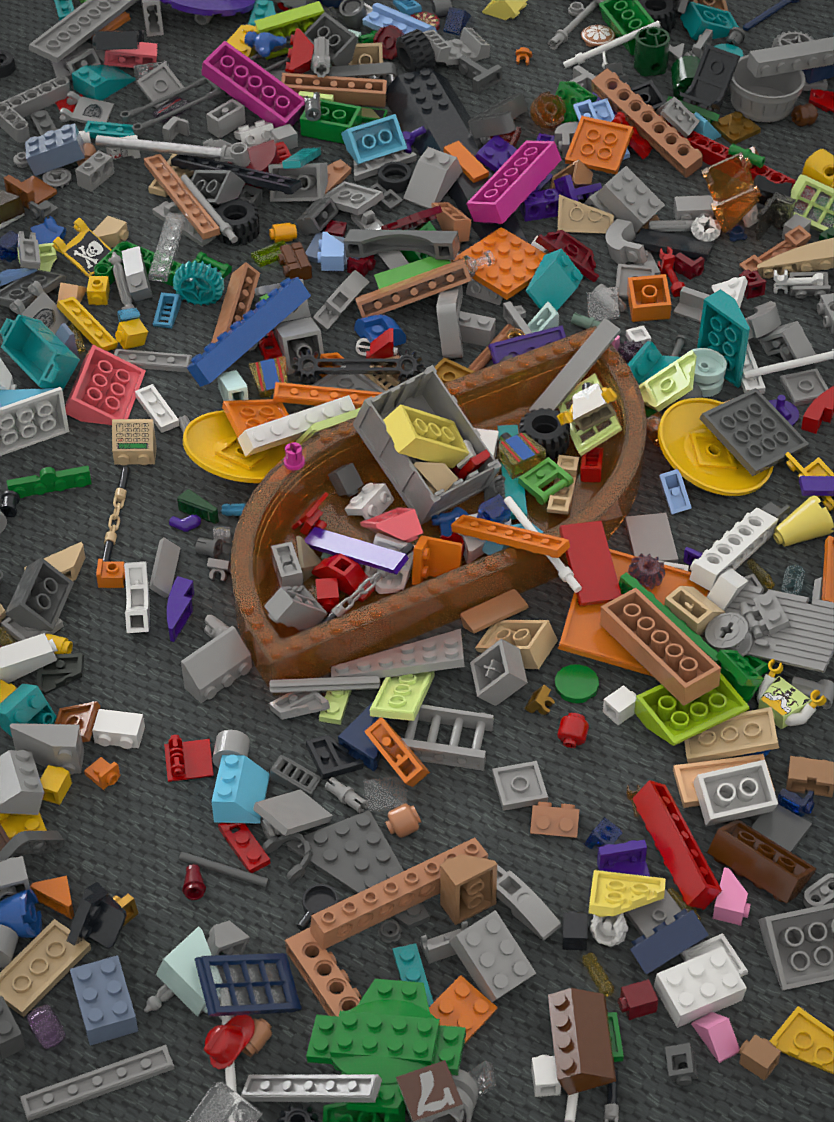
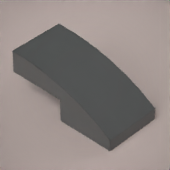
M378 183L369 187L383 192L384 199L379 201L377 205L385 210L391 211L403 203V199L391 189L386 191Z

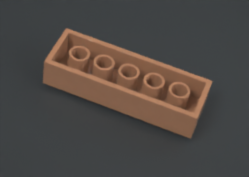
M637 588L601 606L600 625L683 706L719 686L721 667Z

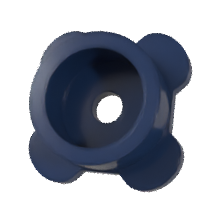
M732 225L730 229L726 230V234L730 236V241L732 242L747 239V234L744 233L745 229L741 225Z

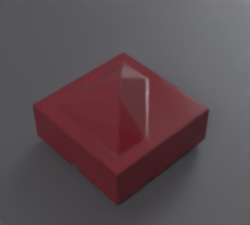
M331 220L327 224L325 232H328L330 235L344 237L347 222Z

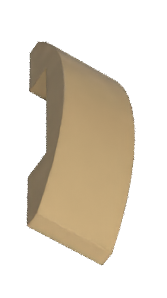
M559 455L557 465L572 476L574 483L569 487H564L556 494L550 495L547 512L568 515L575 489L579 457ZM558 477L554 480V484L560 481Z

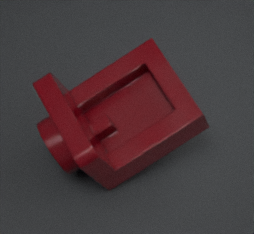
M678 253L675 255L674 270L691 280L695 276L702 274L704 258L699 257L693 261L682 253Z
M374 255L360 258L359 260L349 257L347 259V272L352 273L356 270L365 277L375 267L376 260Z

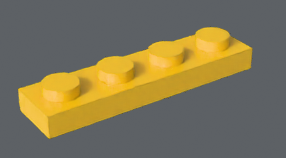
M74 296L58 301L57 308L93 345L105 351L117 348L118 342Z

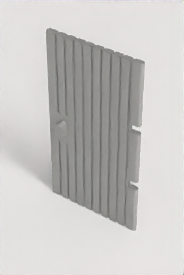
M745 585L725 609V613L731 612L741 615L739 605L742 602H747L749 607L755 606L753 599L763 595L764 589ZM773 590L791 626L772 635L766 629L762 631L763 636L760 639H755L753 635V645L746 656L768 661L775 659L777 663L825 673L834 652V602L814 599L812 604H808L809 597ZM761 615L755 617V619L757 621L762 620ZM705 632L702 633L700 636L702 637L703 641H705L711 647V645L705 638Z

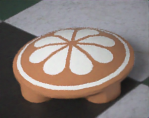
M592 25L582 31L581 37L587 46L593 47L613 41L615 33L607 26Z

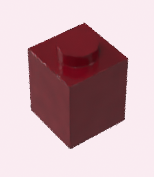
M648 979L621 987L618 1005L622 1013L626 1012L628 1019L631 1020L657 1012L658 998Z

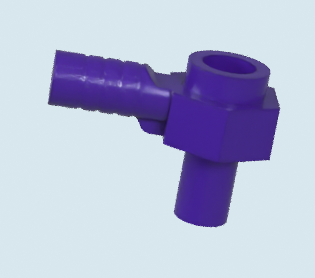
M423 126L411 133L408 131L402 132L407 149H404L405 153H412L411 145L414 143L415 138L426 133V129Z

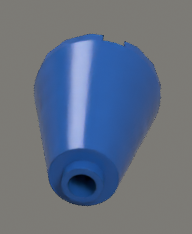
M31 889L23 890L0 901V925L11 928L17 933L18 937L22 938L37 937L42 929L41 911L36 912L35 904L39 902Z

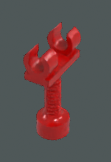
M667 247L668 254H664L661 248L659 257L662 259V264H660V261L657 264L660 275H668L672 284L670 291L673 297H679L683 286H686L683 282H679L673 270L675 256L672 255L673 251L670 247Z

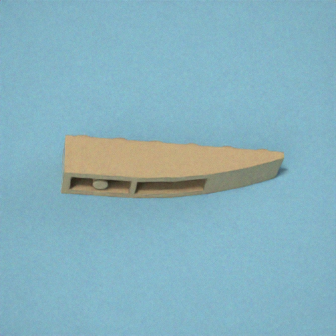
M834 238L813 242L772 257L757 265L761 278L774 277V270H777L778 275H783L784 271L787 270L789 275L790 272H811L834 268Z

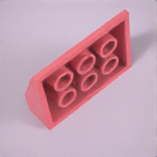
M92 345L84 358L66 403V414L82 422L112 425V419H128L136 399L135 391L139 390L146 370Z

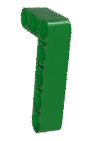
M130 242L119 243L95 265V276H108L109 285H111L115 281L113 265L108 261L112 257V252H115L123 259L121 251L137 247V245ZM140 247L147 275L173 286L175 272L182 264Z

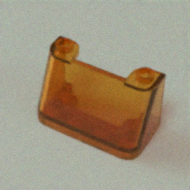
M742 152L701 170L713 203H711L712 210L724 233L731 231L758 203V197L761 196L758 186L754 185L749 169L752 168L751 162L748 157H744Z

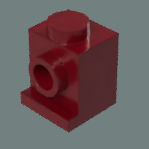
M744 270L739 274V277L745 276L748 281L744 293L747 299L765 295L766 280L761 278L757 270Z

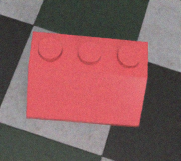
M396 508L360 522L362 527L372 532L406 541L407 543L417 540V535L423 533L416 511L411 508Z

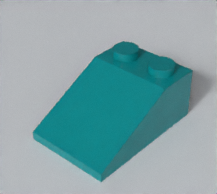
M691 1L687 5L685 13H682L680 17L693 40H698L700 34H703L706 29L713 30L712 39L729 36L731 28L739 27L730 12Z
M86 65L72 73L74 90L87 98L100 101L135 81L134 77L116 66Z
M561 248L544 255L526 292L540 310L549 302L557 311L578 288L583 275Z

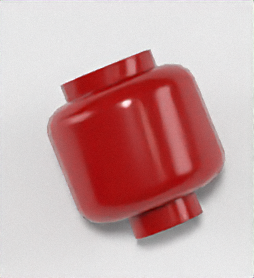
M569 713L562 717L557 736L564 746L576 748V745L585 743L589 724L583 715Z

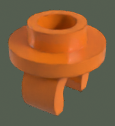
M525 47L516 50L517 64L520 63L521 59H525L526 65H529V59L532 58L533 53Z

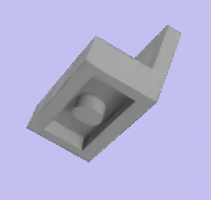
M683 286L680 291V301L674 309V314L701 323L703 302L710 295Z

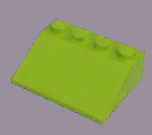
M720 672L718 687L685 706L660 684L636 696L634 713L647 729L674 746L749 710V706Z

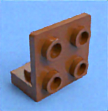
M11 175L4 177L6 192L20 196L22 205L29 209L28 203L30 201L39 205L57 194L55 188L36 176H31L23 182Z

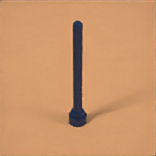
M782 0L746 23L743 26V30H750L789 3H797L800 0Z

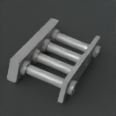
M422 704L415 720H409L405 738L401 739L416 754L420 761L484 771L486 751L480 749L484 731L493 732L494 715ZM418 720L431 722L427 742L413 740ZM440 724L453 726L449 745L436 743ZM462 727L476 729L472 748L458 747Z

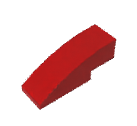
M834 386L820 394L811 403L803 416L801 430L817 434L822 421L831 422L834 415Z

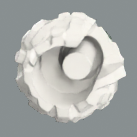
M623 913L606 917L593 915L594 918L591 920L590 931L593 938L599 944L602 943L612 947L624 941L628 926Z

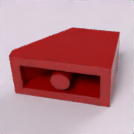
M389 328L370 343V351H366V359H385L394 356L393 328Z

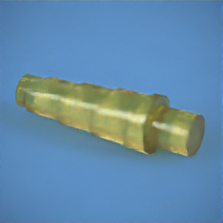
M753 559L747 561L749 568L757 576L760 583L768 589H772L775 586L772 577Z
M673 888L667 890L681 910L685 908L687 911L693 910L701 921V917L696 913L697 909L688 906L683 901L682 896Z

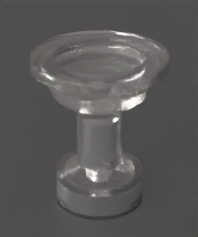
M490 250L483 252V257L478 259L468 255L463 256L470 277L475 276L478 266L483 264L491 266L495 264L494 255Z

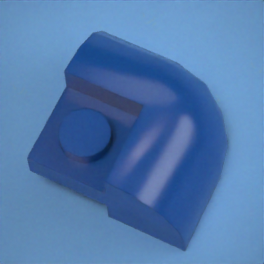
M372 315L360 318L355 322L354 330L360 338H365L370 343L389 328H393L394 346L406 343V334L394 319L387 315Z

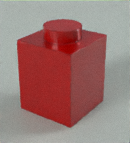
M337 577L315 579L317 602L326 612H331L339 604Z

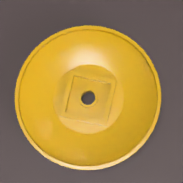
M689 398L671 405L659 422L658 440L665 458L675 470H679L682 477L699 488L726 496L750 494L760 489L767 482L774 466L752 476L699 419L702 413L723 404V402L708 398Z
M224 410L203 414L192 420L185 428L183 446L187 455L198 466L219 477L245 483H268L285 479L298 471L289 470L284 466L285 446L296 442V440L245 457L237 439L238 437ZM302 447V455H303V456H305V449H304V447Z

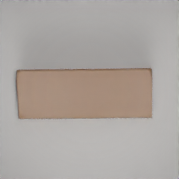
M511 589L462 612L460 617L463 627L475 634L529 607L515 589Z

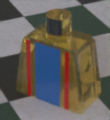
M285 356L249 364L251 376L261 398L269 397V399H273L275 382L288 383Z
M505 432L499 437V459L512 479L523 475L545 460L546 450L525 433L512 437L508 432Z

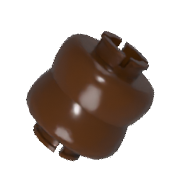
M812 103L796 105L791 113L792 121L799 127L813 125L818 118V110Z

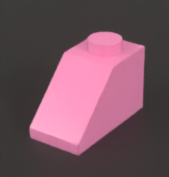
M724 867L720 882L722 892L716 898L713 919L741 925L743 917L748 918L751 904L746 903L748 893L731 870Z

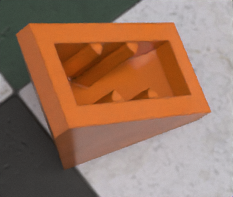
M67 876L32 883L30 888L35 893L38 902L70 919L74 917Z

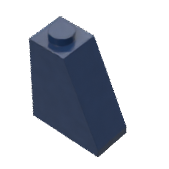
M372 702L338 736V744L348 749L349 755L356 760L360 758L363 760L364 766L375 771L379 764L381 752L364 732L380 718L370 716ZM384 718V720L390 725V718Z

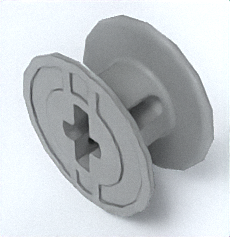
M738 613L720 614L714 617L706 627L705 638L711 645V648H714L717 652L720 650H737L743 657L750 651L753 645V635L748 630V623Z

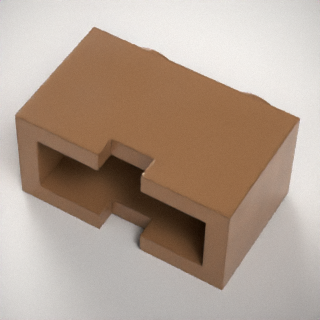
M790 756L786 791L805 793V790L814 791V795L833 797L834 762Z

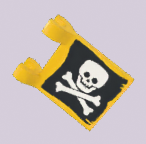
M78 218L74 222L73 228L79 234L67 245L60 237H57L53 240L54 244L52 247L62 253L89 278V276L94 275L95 265L111 249L87 227L81 218Z

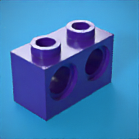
M557 189L531 192L527 199L520 204V211L524 221L557 217L559 206Z

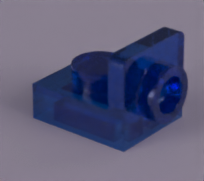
M783 788L778 795L777 802L780 806L803 817L805 813L809 815L815 806V802H813L814 792L809 791L805 798H802L796 793Z
M604 817L591 832L584 845L592 850L596 844L599 846L602 844L604 846L614 844L622 834V830Z

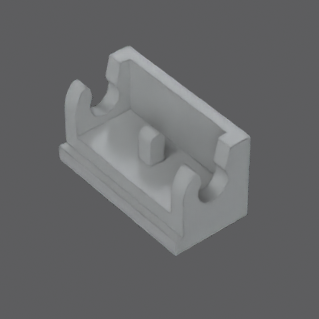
M467 921L461 923L460 929L428 940L426 935L421 936L420 946L429 964L456 955L449 941L455 935L468 928Z

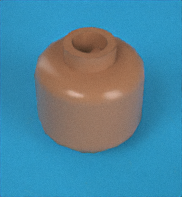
M405 803L388 812L389 820L385 823L391 835L396 833L398 837L403 838L417 831L419 823L422 821L414 805L410 807Z

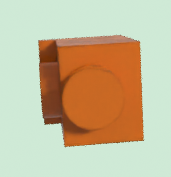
M98 559L96 572L98 588H124V562H103V559Z

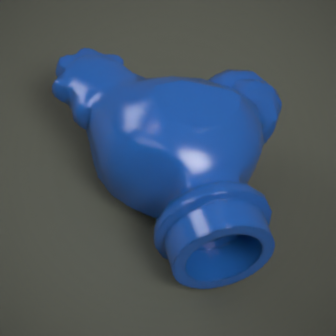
M249 31L245 35L244 43L249 47L255 46L256 51L261 57H268L271 50L286 44L287 39L268 32L257 34L256 32Z

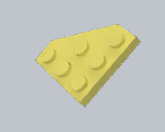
M594 870L589 914H595L599 917L616 916L664 899L666 878Z

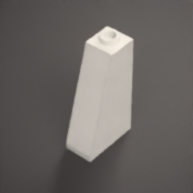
M45 633L0 647V680L2 679L6 683H10L56 661L57 658L54 652L58 650L53 639L48 640Z

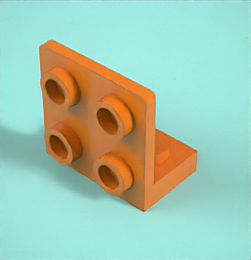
M421 535L413 551L412 585L420 586L424 578L427 579L428 576L458 582L461 572L462 544Z

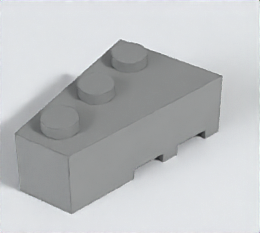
M304 585L300 587L294 586L293 588L291 586L280 587L264 606L269 612L268 616L275 623L281 622L287 627L293 626L299 631L305 630L310 632L328 614Z

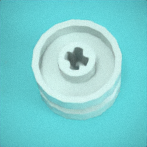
M693 349L697 356L694 382L700 387L703 397L714 396L723 387L727 362L724 356L712 349Z

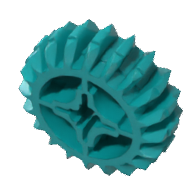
M196 260L193 263L188 261L186 264L182 263L180 268L176 270L173 278V289L176 290V294L180 295L181 300H187V304L191 302L194 305L199 304L201 306L206 304L208 306L210 303L215 304L221 298L224 291V278H222L221 272H217V267L212 268L211 264L206 265L203 261L198 263Z

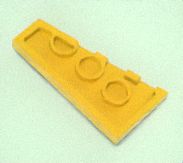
M798 1006L771 1038L770 1042L782 1053L834 1074V1031Z

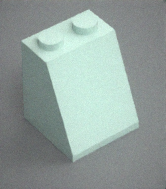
M199 926L163 959L156 973L170 990L197 1016L203 1011L207 1014L208 1011L194 959L201 956H212L203 931ZM210 966L214 983H222L217 967ZM216 988L218 998L221 997L219 994L221 988Z

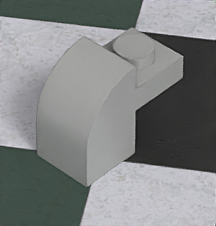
M579 122L564 123L555 130V144L558 147V152H562V158L566 157Z

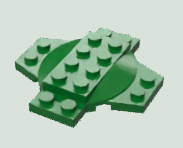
M374 979L356 1007L348 1011H340L338 1017L316 1015L306 1058L307 1062L332 1064L335 1070H339L342 1075H379L382 1082L375 1102H346L347 1110L399 1114L405 1102L396 1077L444 1060L451 1075L458 1076L466 1038V1027L440 1025V1019H436L429 1011L423 982Z

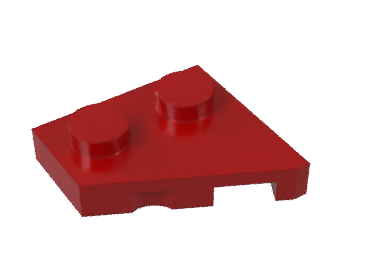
M811 89L809 103L825 112L831 111L834 113V92Z

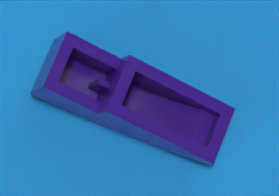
M177 576L171 588L167 603V623L170 641L175 642L193 612L192 597L195 594L193 581Z

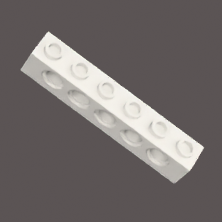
M755 508L751 513H747L741 522H737L731 531H726L722 539L716 540L709 550L706 549L699 559H695L690 566L692 572L689 580L710 591L720 575L729 569L736 570L774 534L778 518L759 508Z

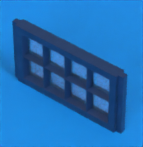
M287 954L213 955L196 957L194 959L209 1016L288 1013L301 1010Z

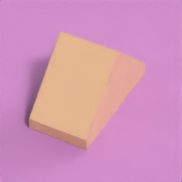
M60 283L58 301L74 296L81 303L87 287Z

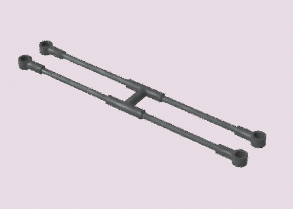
M284 37L287 39V43L283 46L275 47L271 52L293 47V45H290L291 37ZM258 53L250 57V59L254 61L260 58L261 56ZM285 57L284 60L264 69L267 72L290 62L291 59ZM206 77L194 81L193 84L143 107H137L131 111H122L120 118L123 123H128L131 121V118L141 114L142 111L207 83L214 89V91L207 93L206 96L154 120L151 119L142 124L135 123L132 126L133 133L141 135L144 133V130L154 126L156 123L226 92Z

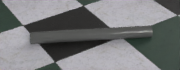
M183 851L179 856V861L195 864L199 867L267 888L270 881L269 878Z

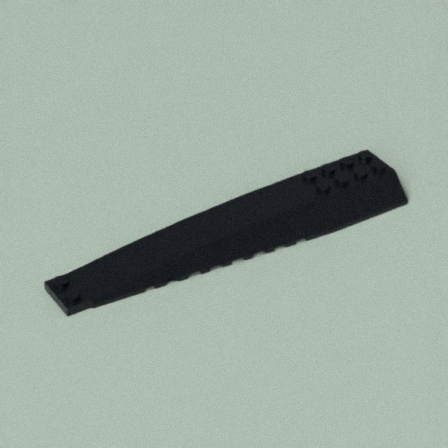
M432 68L398 75L387 87L386 103L393 115L396 114L402 131L411 133L422 126L426 129V133L416 137L412 144L417 149L420 157L428 147L443 152L445 146L459 141L474 157L484 146L480 138H473L468 123L471 117L447 78ZM481 163L489 171V177L475 183L462 172L448 190V195L455 201L458 209L471 219V226L482 240L502 227L529 243L514 212L502 224L473 221L467 202L495 172Z

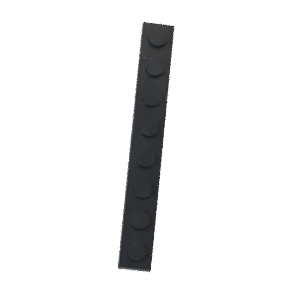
M178 154L171 158V165L179 167V169H188L194 172L195 170H231L247 184H251L254 187L268 188L270 191L284 192L287 195L294 194L302 188L301 180L204 157Z

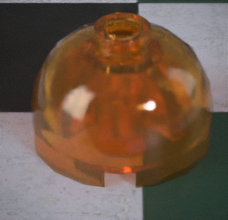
M551 92L541 93L533 100L530 106L531 119L537 126L545 129L554 128L564 120V113H566L563 100L558 95L550 94Z

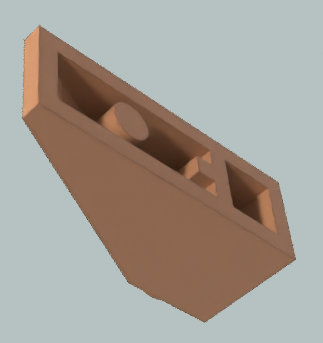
M449 202L432 203V207L440 205L443 212L436 215L442 231H458L460 244L463 241H469L471 219Z

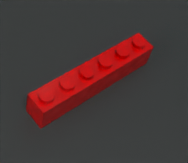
M649 780L632 798L637 807L636 810L645 822V827L651 834L655 847L660 851L665 866L673 876V882L678 886L683 896V901L690 907L705 909L722 892V889L666 785Z

